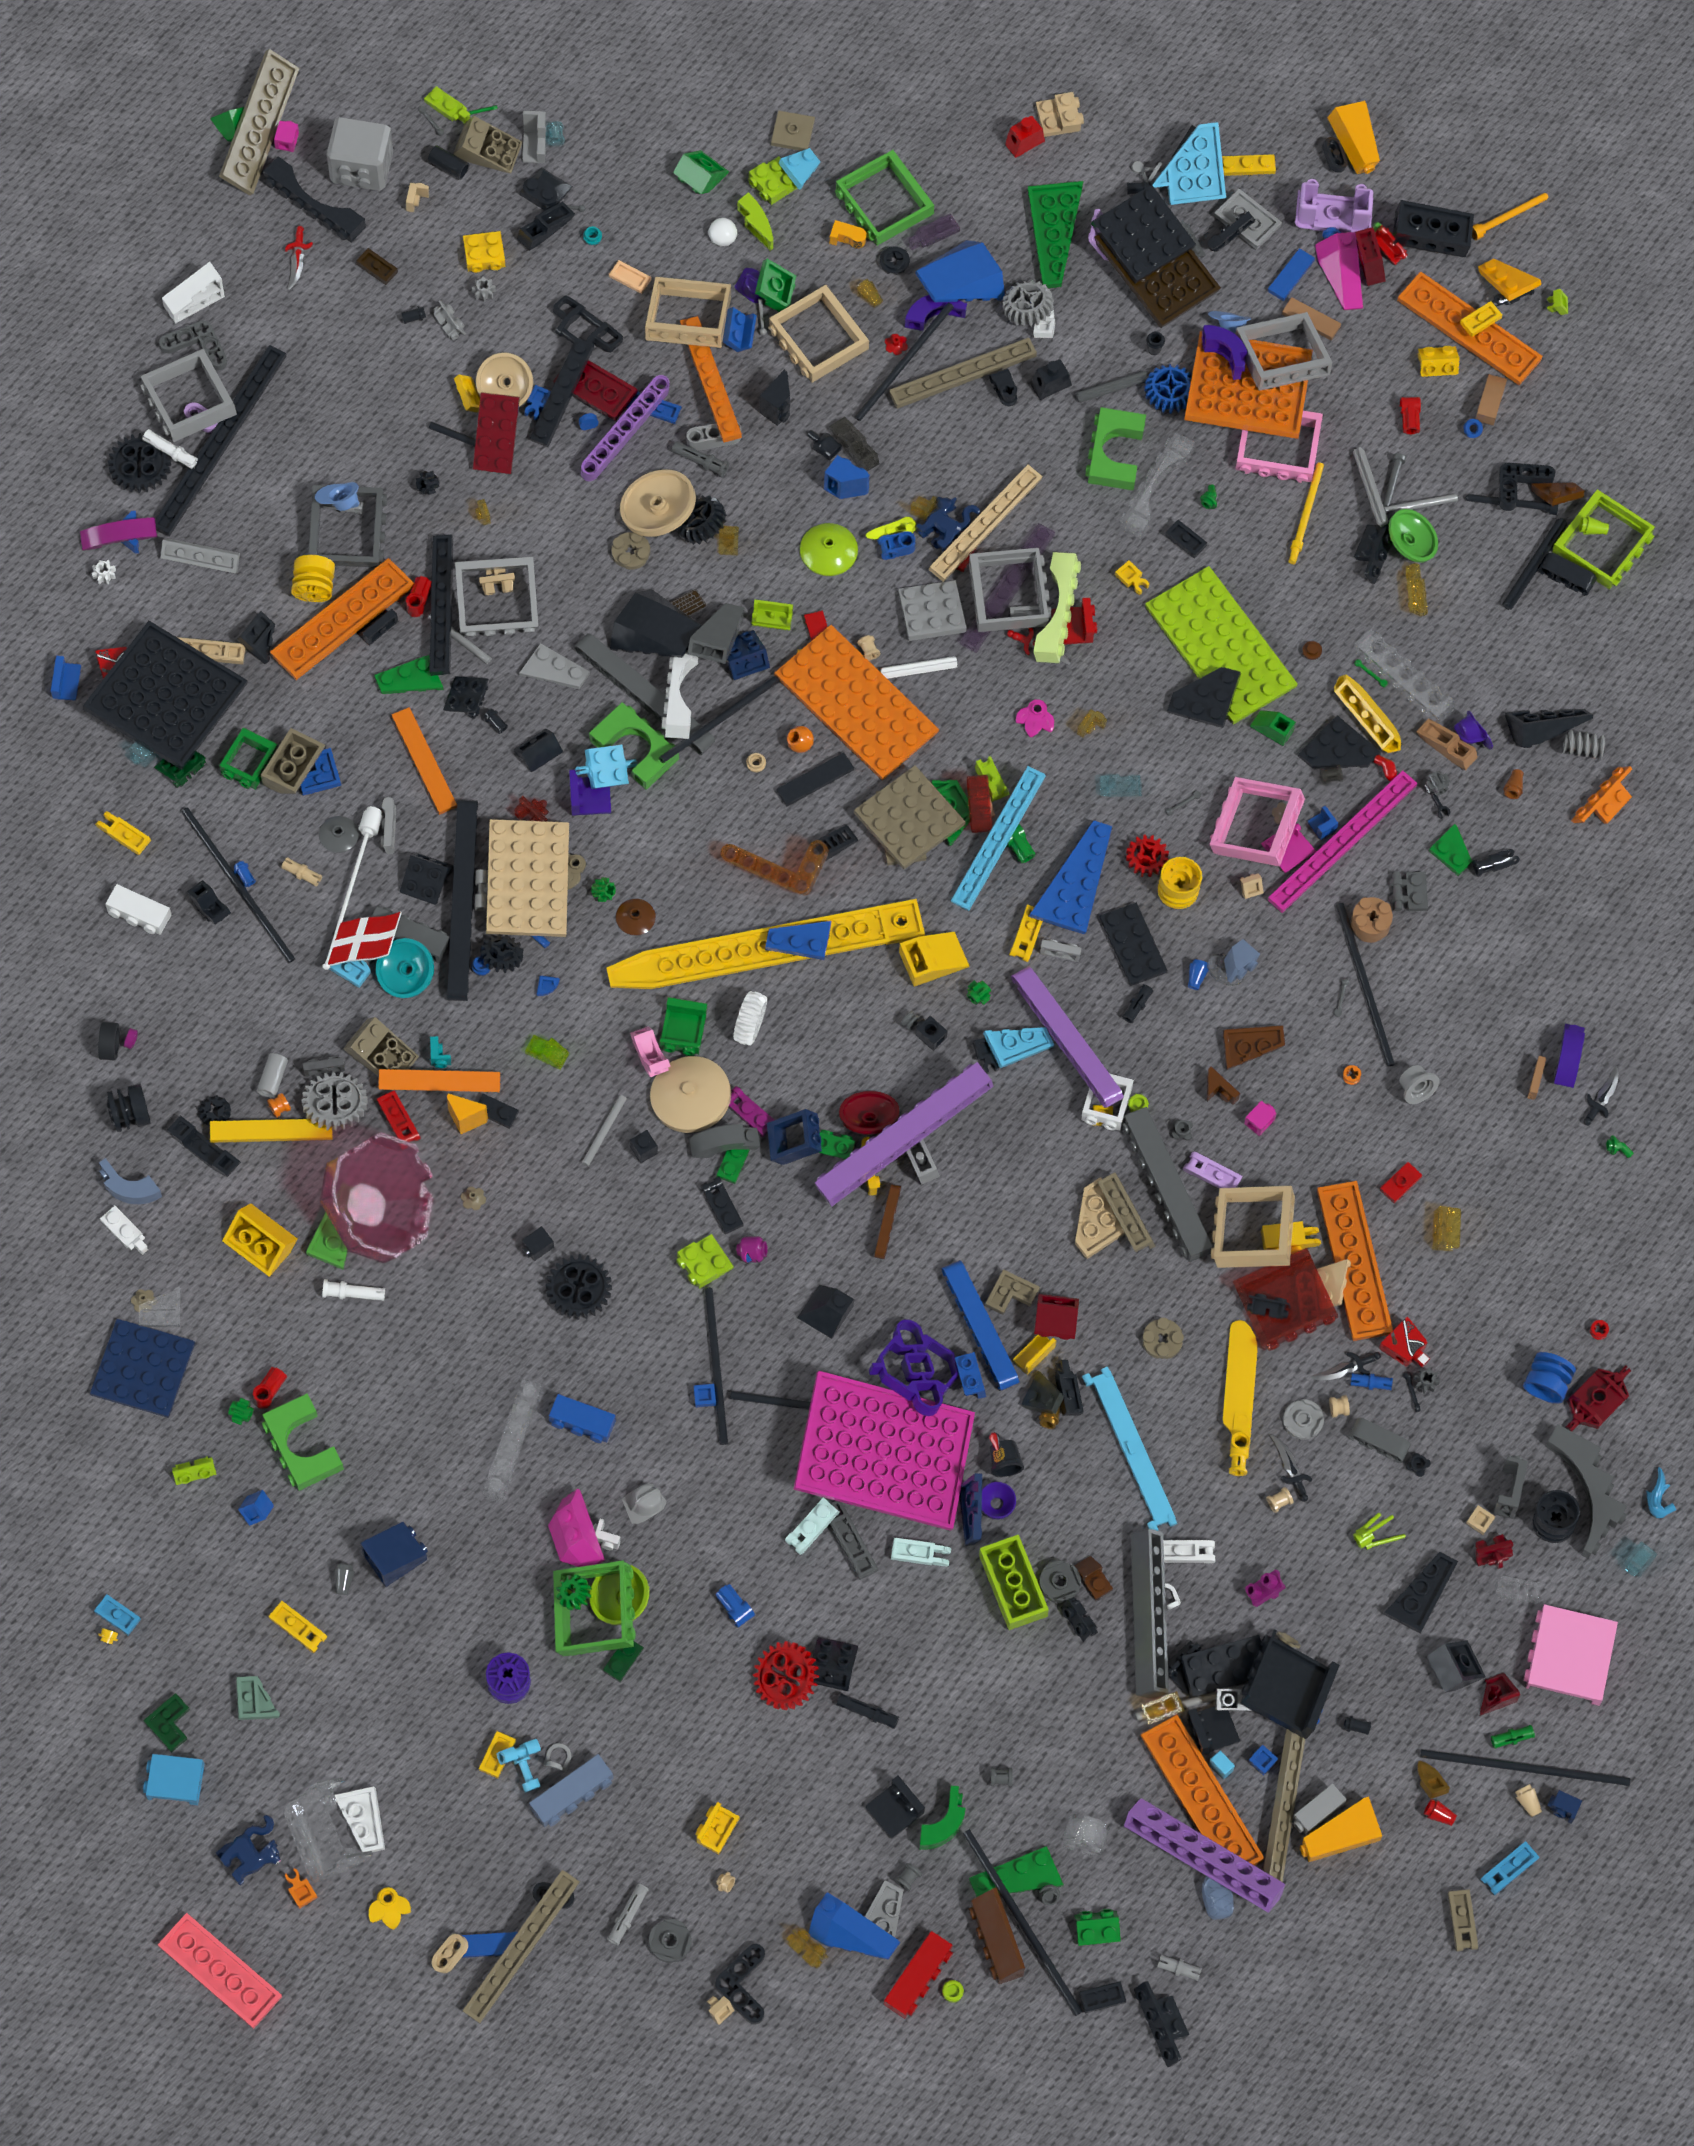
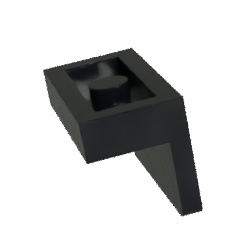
M393 609L389 611L384 610L356 634L370 646L398 622L397 613Z
M546 728L514 749L516 755L524 760L530 772H534L563 752L554 733Z

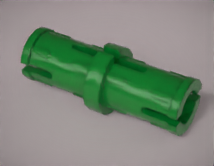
M1532 1725L1515 1730L1511 1728L1508 1729V1732L1492 1735L1491 1742L1494 1749L1509 1744L1517 1745L1520 1741L1535 1738V1733Z

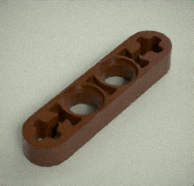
M891 1184L875 1258L885 1259L889 1236L894 1222V1214L896 1213L901 1192L900 1185Z

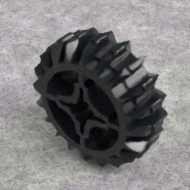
M702 495L700 499L696 498L691 515L677 528L679 535L685 541L692 544L698 543L699 545L702 541L707 543L709 538L714 539L713 536L719 534V530L723 529V524L727 522L724 506L718 499L710 495L707 497Z

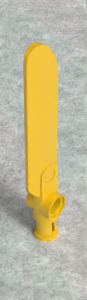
M1242 1320L1233 1322L1230 1327L1223 1408V1424L1232 1434L1230 1444L1232 1462L1229 1474L1233 1476L1247 1475L1246 1459L1249 1458L1257 1362L1256 1336L1251 1327ZM1241 1441L1245 1446L1239 1447L1235 1443Z

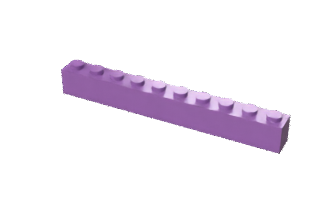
M978 1062L974 1065H968L959 1076L949 1079L947 1085L943 1088L934 1090L928 1099L918 1102L912 1111L902 1114L897 1122L893 1125H887L877 1137L873 1136L867 1140L865 1146L852 1151L849 1155L850 1157L844 1161L837 1162L828 1173L821 1174L815 1182L817 1189L831 1207L994 1087L992 1080Z

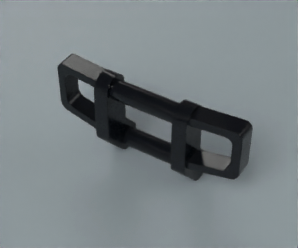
M565 295L554 304L553 313L562 319V322L555 331L558 336H563L571 343H574L576 336L567 329L575 320L583 316L598 327L589 335L586 341L598 345L609 353L613 352L623 342L622 334L607 322H602L586 310L585 306L571 297ZM565 303L574 308L568 314L560 309ZM607 332L617 339L612 344H608L601 339Z

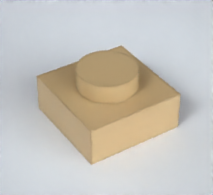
M1478 1505L1466 1524L1484 1535L1494 1521L1495 1516Z

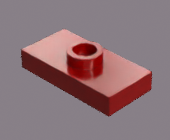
M1407 1162L1380 1188V1191L1395 1204L1423 1175Z

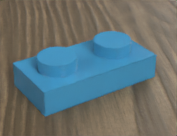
M107 1594L94 1610L97 1615L127 1636L130 1635L141 1620L139 1616Z

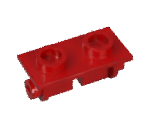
M1381 225L1375 232L1378 245L1391 262L1396 265L1401 259L1403 260L1408 256L1407 250L1399 242L1394 244L1395 237L1390 233L1389 228Z

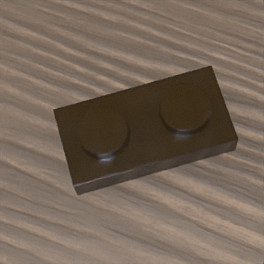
M369 248L356 260V265L385 285L398 273V268Z

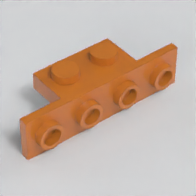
M1631 766L1617 767L1612 772V776L1600 785L1597 793L1592 794L1588 798L1585 806L1575 812L1576 815L1571 821L1573 823H1583L1594 812L1604 824H1608L1632 798L1621 784V781L1632 770Z

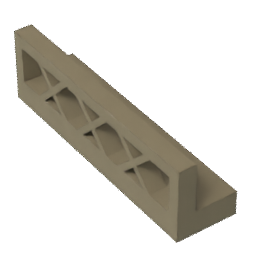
M1116 1172L1098 1181L1134 1251L1138 1252L1147 1246L1150 1249L1156 1247Z

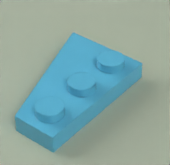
M1046 1027L1023 1028L1022 1030H987L983 1032L1000 1068L1054 1046Z

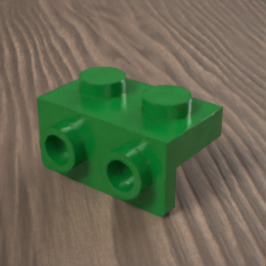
M821 1130L822 1151L818 1153L845 1160L850 1157V1153L855 1150L856 1142L852 1140L853 1137L842 1134L841 1137L834 1136L831 1131Z
M1103 1909L1097 1913L1082 1911L1074 1915L1078 1946L1121 1942L1117 1911Z

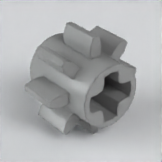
M482 277L479 280H474L475 286L472 287V293H476V300L480 298L485 302L488 298L493 299L492 292H496V286L492 285V279L488 280Z

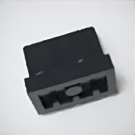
M417 852L412 854L407 865L400 893L436 905L446 875L451 873L453 865Z
M818 1637L812 1657L816 1661L812 1666L819 1668L814 1671V1674L819 1675V1678L814 1679L813 1682L821 1686L848 1691L858 1646Z
M1216 1706L1197 1712L1196 1708L1188 1710L1186 1718L1202 1755L1239 1743L1240 1739L1229 1710H1216Z
M899 1775L892 1779L890 1787L866 1805L868 1812L891 1839L925 1812V1806Z

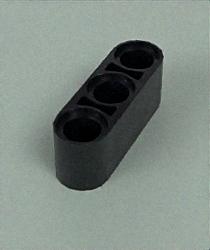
M1548 553L1538 569L1540 574L1547 575L1549 579L1559 584H1565V587L1577 593L1578 591L1583 593V596H1587L1597 580L1596 575L1591 571L1555 553Z

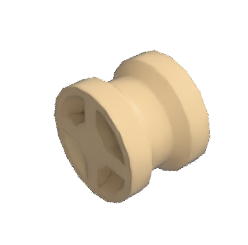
M1347 1395L1337 1399L1335 1397L1329 1398L1331 1416L1333 1418L1341 1414L1344 1416L1350 1414Z

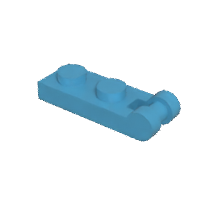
M1525 1841L1486 1873L1481 1880L1484 1884L1487 1883L1491 1888L1490 1891L1496 1895L1540 1857ZM1497 1874L1502 1879L1499 1883L1493 1878Z

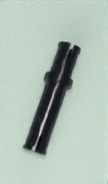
M843 1693L840 1694L836 1706L867 1717L876 1724L878 1722L895 1729L899 1721V1716L882 1710L883 1708L881 1707L876 1708Z

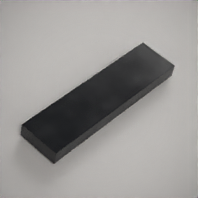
M843 752L777 788V793L786 807L854 771V766Z

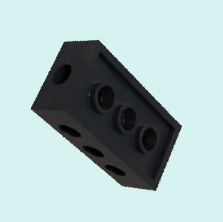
M1400 200L1395 211L1393 228L1395 240L1393 243L1399 242L1402 246L1465 258L1471 247L1474 214Z

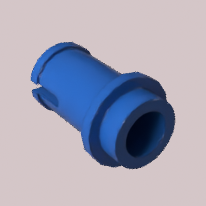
M240 861L234 865V872L239 875L246 888L255 884L256 880L248 869L249 865L244 861Z

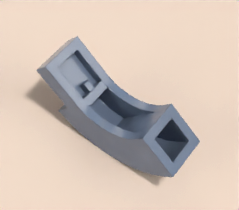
M106 1158L99 1162L101 1168L99 1173L105 1180V1189L116 1199L129 1204H146L162 1197L160 1189L149 1175L138 1181H128L116 1173Z

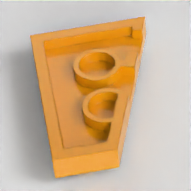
M1496 259L1478 266L1479 273L1508 301L1541 286V279Z

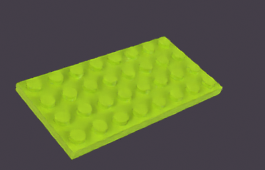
M1210 566L1145 603L1147 610L1199 679L1221 667L1241 672V677L1227 716L1233 725L1297 687L1298 683Z

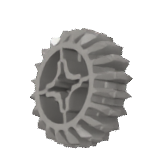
M1033 280L1030 283L1024 281L1023 284L1017 282L1016 287L1011 286L1010 291H1006V296H1003L1002 307L1005 316L1009 318L1011 323L1015 322L1016 326L1022 324L1025 327L1026 324H1029L1032 327L1033 323L1039 325L1040 320L1046 321V316H1050L1051 311H1053L1054 299L1052 293L1046 287V284L1042 285L1040 281L1037 283Z

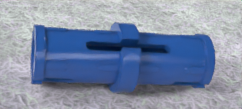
M1352 1373L1351 1386L1368 1387L1369 1390H1373V1388L1392 1390L1393 1378L1375 1376V1374L1362 1375Z

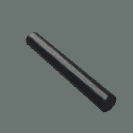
M430 423L429 429L475 447V438L437 423Z

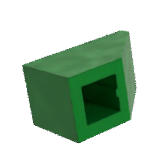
M1261 710L1250 727L1284 746L1294 732L1296 722L1280 712Z

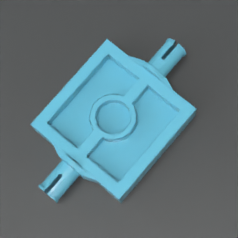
M622 745L585 750V766H577L575 771H577V775H588L591 789L629 784L627 768L636 767L637 763L635 762L637 761L636 759H625Z

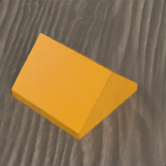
M448 1093V1111L460 1134L487 1123L486 1105Z

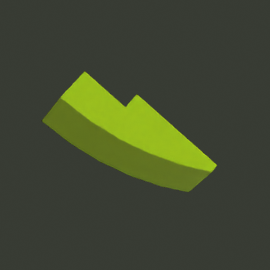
M748 192L738 200L737 210L745 217V227L771 251L773 249V235L769 221L761 206Z

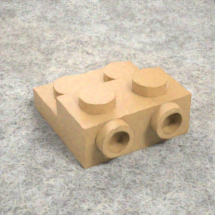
M1073 92L1055 95L1054 99L1036 102L1044 137L1080 131L1081 124H1084L1083 114L1078 113L1077 109L1080 108L1079 98L1074 97Z

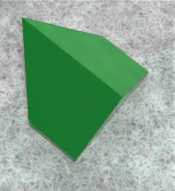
M245 107L229 110L210 118L228 142L233 140Z

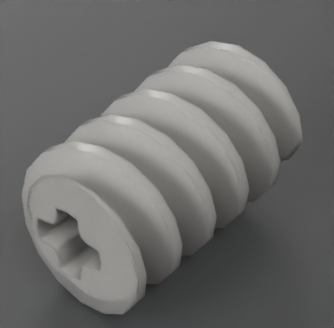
M1569 730L1568 734L1565 735L1562 753L1564 754L1569 749L1570 755H1572L1577 750V754L1580 756L1585 751V756L1588 757L1590 752H1592L1594 759L1600 754L1602 760L1605 737L1601 735L1597 740V735L1593 734L1589 738L1588 732H1585L1582 737L1581 731H1577L1574 736L1573 730Z

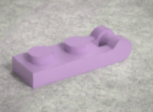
M1197 1152L1191 1153L1189 1162L1183 1167L1184 1172L1194 1175L1217 1188H1237L1242 1179L1241 1175ZM1197 1163L1202 1164L1200 1169L1195 1167Z

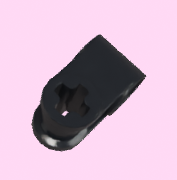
M1006 368L990 374V382L994 384L995 387L993 389L996 391L1001 403L1008 407L1015 405L1017 402V387L1009 369Z

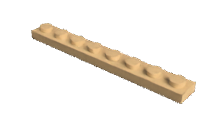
M1027 465L930 566L929 571L944 582L1041 481L1043 476Z

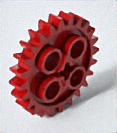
M785 1641L784 1645L777 1642L776 1647L769 1646L770 1652L763 1651L764 1659L758 1657L761 1664L754 1666L759 1671L753 1674L754 1677L758 1678L753 1684L760 1686L756 1693L762 1694L760 1699L767 1700V1705H773V1708L776 1709L781 1707L782 1710H787L788 1707L795 1709V1704L803 1706L802 1699L809 1701L808 1693L814 1694L811 1687L818 1684L813 1682V1680L819 1678V1675L814 1674V1671L819 1668L812 1666L816 1659L809 1658L811 1652L805 1651L806 1647L801 1645L798 1647V1644L794 1642L791 1644ZM785 1657V1664L781 1666V1659ZM772 1666L777 1668L779 1671L785 1672V1674L788 1677L795 1679L800 1683V1685L798 1686L795 1682L787 1680L786 1676L774 1671L772 1669ZM801 1667V1675L797 1676V1670ZM774 1675L775 1681L771 1684L770 1679ZM791 1686V1692L787 1695V1687Z

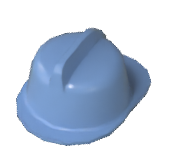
M1211 311L1208 313L1210 317L1219 320L1220 327L1234 334L1237 327L1246 325L1247 321L1251 320L1250 317L1227 312Z
M355 482L328 485L317 491L315 500L320 504H332L339 511L358 507L359 501L356 492L359 486Z

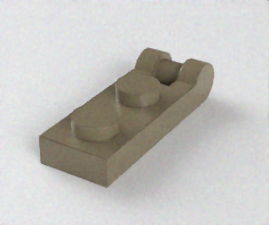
M1470 1889L1449 1891L1448 1899L1456 1951H1463L1465 1948L1476 1950L1478 1949ZM1462 1934H1469V1940H1462Z

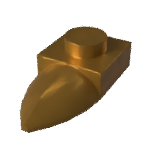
M1418 1761L1417 1770L1421 1779L1420 1785L1429 1798L1433 1799L1448 1794L1450 1787L1440 1773L1428 1763Z

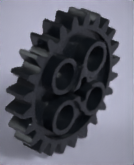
M139 433L138 438L131 434V440L124 437V443L118 441L119 448L112 447L113 453H109L111 460H108L109 472L112 479L116 480L118 486L122 484L123 490L130 487V492H133L136 488L138 493H141V489L144 488L148 492V487L151 486L155 490L156 483L162 485L161 479L167 480L166 473H170L169 466H172L171 460H169L171 457L142 440L141 433ZM142 449L141 477L138 478V450ZM129 453H133V454H134V455H132V456H126V455L129 454ZM148 453H153L151 456H146ZM148 470H152V471H153V472H151V473H145V472L148 471Z
M581 1254L578 1255L576 1260L572 1255H570V1261L562 1258L563 1265L556 1263L557 1270L550 1269V1273L553 1276H547V1281L550 1283L546 1284V1289L549 1290L546 1294L547 1297H552L549 1303L555 1304V1311L561 1308L562 1316L568 1312L569 1319H571L573 1314L576 1315L577 1320L580 1319L582 1314L585 1319H588V1313L596 1316L595 1309L602 1311L601 1304H608L605 1298H611V1293L608 1292L612 1290V1285L609 1284L611 1277H606L609 1274L608 1270H603V1263L597 1266L596 1258L590 1262L589 1255L586 1256L585 1260H582ZM582 1271H585V1274L582 1279V1287L579 1288L576 1303H573L572 1301L574 1300L576 1295V1287H578L581 1273ZM570 1272H575L577 1276L575 1278H569L567 1274ZM594 1277L597 1281L595 1283H588L587 1279ZM563 1291H570L571 1295L564 1297L561 1293ZM583 1296H589L591 1300L588 1302L581 1301V1298Z

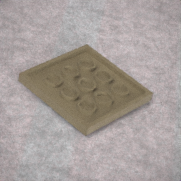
M916 765L854 810V814L903 870L965 825L964 819Z

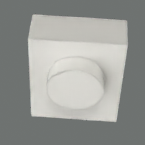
M600 1518L599 1523H595L593 1526L599 1544L606 1550L618 1549L621 1542L620 1536L604 1532V1519Z

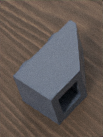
M1244 939L1232 946L1224 959L1227 979L1230 983L1237 978L1241 980L1248 970L1251 972L1258 965L1257 959L1260 953Z

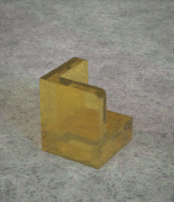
M919 496L916 502L911 503L910 514L926 521L929 513L936 507L937 497L932 496L929 501Z
M724 526L723 529L719 530V555H738L739 527Z

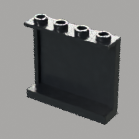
M1274 1629L1269 1635L1265 1634L1260 1643L1263 1647L1254 1658V1662H1256L1255 1667H1252L1247 1675L1249 1682L1241 1690L1240 1694L1243 1697L1240 1704L1307 1739L1316 1728L1340 1665L1333 1661L1328 1667L1274 1638L1277 1632Z

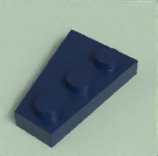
M974 1473L961 1485L959 1497L965 1546L976 1544L981 1540L982 1473Z

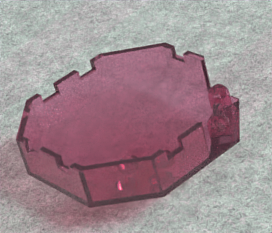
M379 1132L326 1163L320 1203L348 1252L386 1263L420 1244L427 1237L434 1198H432L433 1195L429 1193L424 1182L431 1179L433 1174L427 1163H422L417 1153L420 1151L416 1144Z

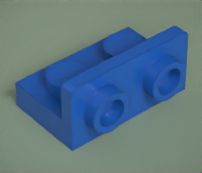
M734 307L728 308L723 343L736 352L752 348L757 315L754 313L744 315Z
M975 1352L956 1357L955 1361L965 1396L977 1394L978 1399L986 1397Z

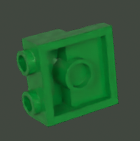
M767 258L762 262L755 294L766 299L765 304L780 312L791 305L796 275Z

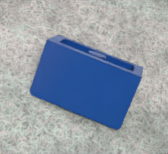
M56 656L51 686L53 699L76 700L81 672L80 664L66 663L64 656Z

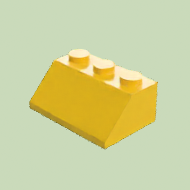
M250 1203L238 1210L222 1242L270 1277L291 1253L298 1238Z

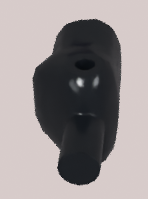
M810 430L807 435L815 441L813 449L829 461L842 449V445L829 433L819 436L816 432Z

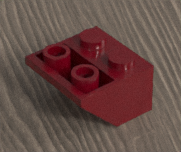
M1039 1294L1034 1334L1041 1337H1059L1063 1340L1075 1339L1079 1299Z

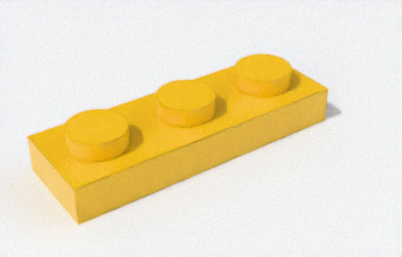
M1274 154L1222 156L1224 176L1276 173Z

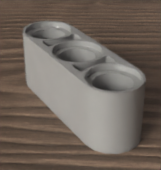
M717 424L694 427L687 432V446L697 451L733 445L741 440L740 438L723 443ZM717 435L718 437L712 438L710 436ZM697 438V439H699V440H698V441H692L691 439Z

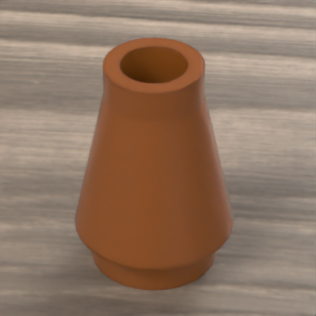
M1519 769L1512 771L1503 789L1506 797L1518 799L1523 794V771Z

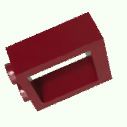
M1374 228L1356 231L1358 255L1367 286L1385 282L1383 259Z

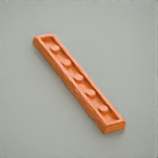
M410 707L392 714V719L439 815L457 808V803Z
M379 1069L378 1089L500 1092V1072Z

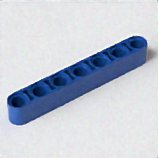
M959 1260L941 1268L943 1276L947 1278L946 1282L952 1294L956 1296L955 1301L960 1311L964 1312L965 1316L963 1317L969 1329L973 1331L972 1336L977 1346L981 1347V1354L986 1364H989L991 1368L989 1371L995 1383L998 1382L999 1384L998 1389L1002 1391L1018 1384V1375L964 1264Z

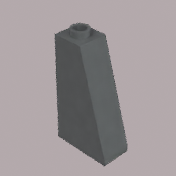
M725 603L691 636L688 654L726 664L742 625L745 608Z

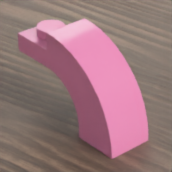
M649 1026L630 1033L640 1060L650 1077L669 1070V1061L661 1052L654 1032Z

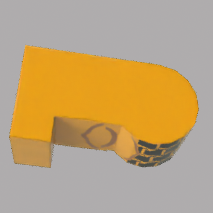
M835 220L829 244L837 246L839 241L850 244L856 249L862 248L866 244V231L861 227Z

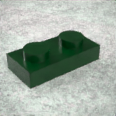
M633 1641L634 1647L617 1649L603 1669L604 1673L620 1683L644 1649L643 1646Z

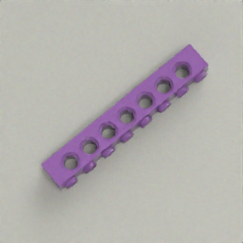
M1141 1798L1128 1812L1124 1827L1269 1913L1280 1900L1286 1884Z

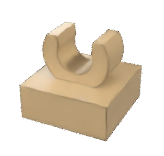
M1259 873L1255 875L1250 874L1246 878L1241 877V889L1245 899L1264 893L1262 878Z
M712 1996L707 2001L711 2005V2009L708 2011L718 2025L734 2012L730 2001L725 1996L720 2000Z

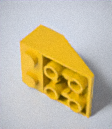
M955 932L920 936L900 943L899 954L914 987L969 967Z

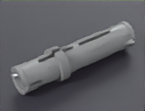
M637 1883L620 1917L615 1919L616 1924L609 1937H607L610 1943L619 1946L626 1930L630 1929V1923L649 1891L646 1886Z

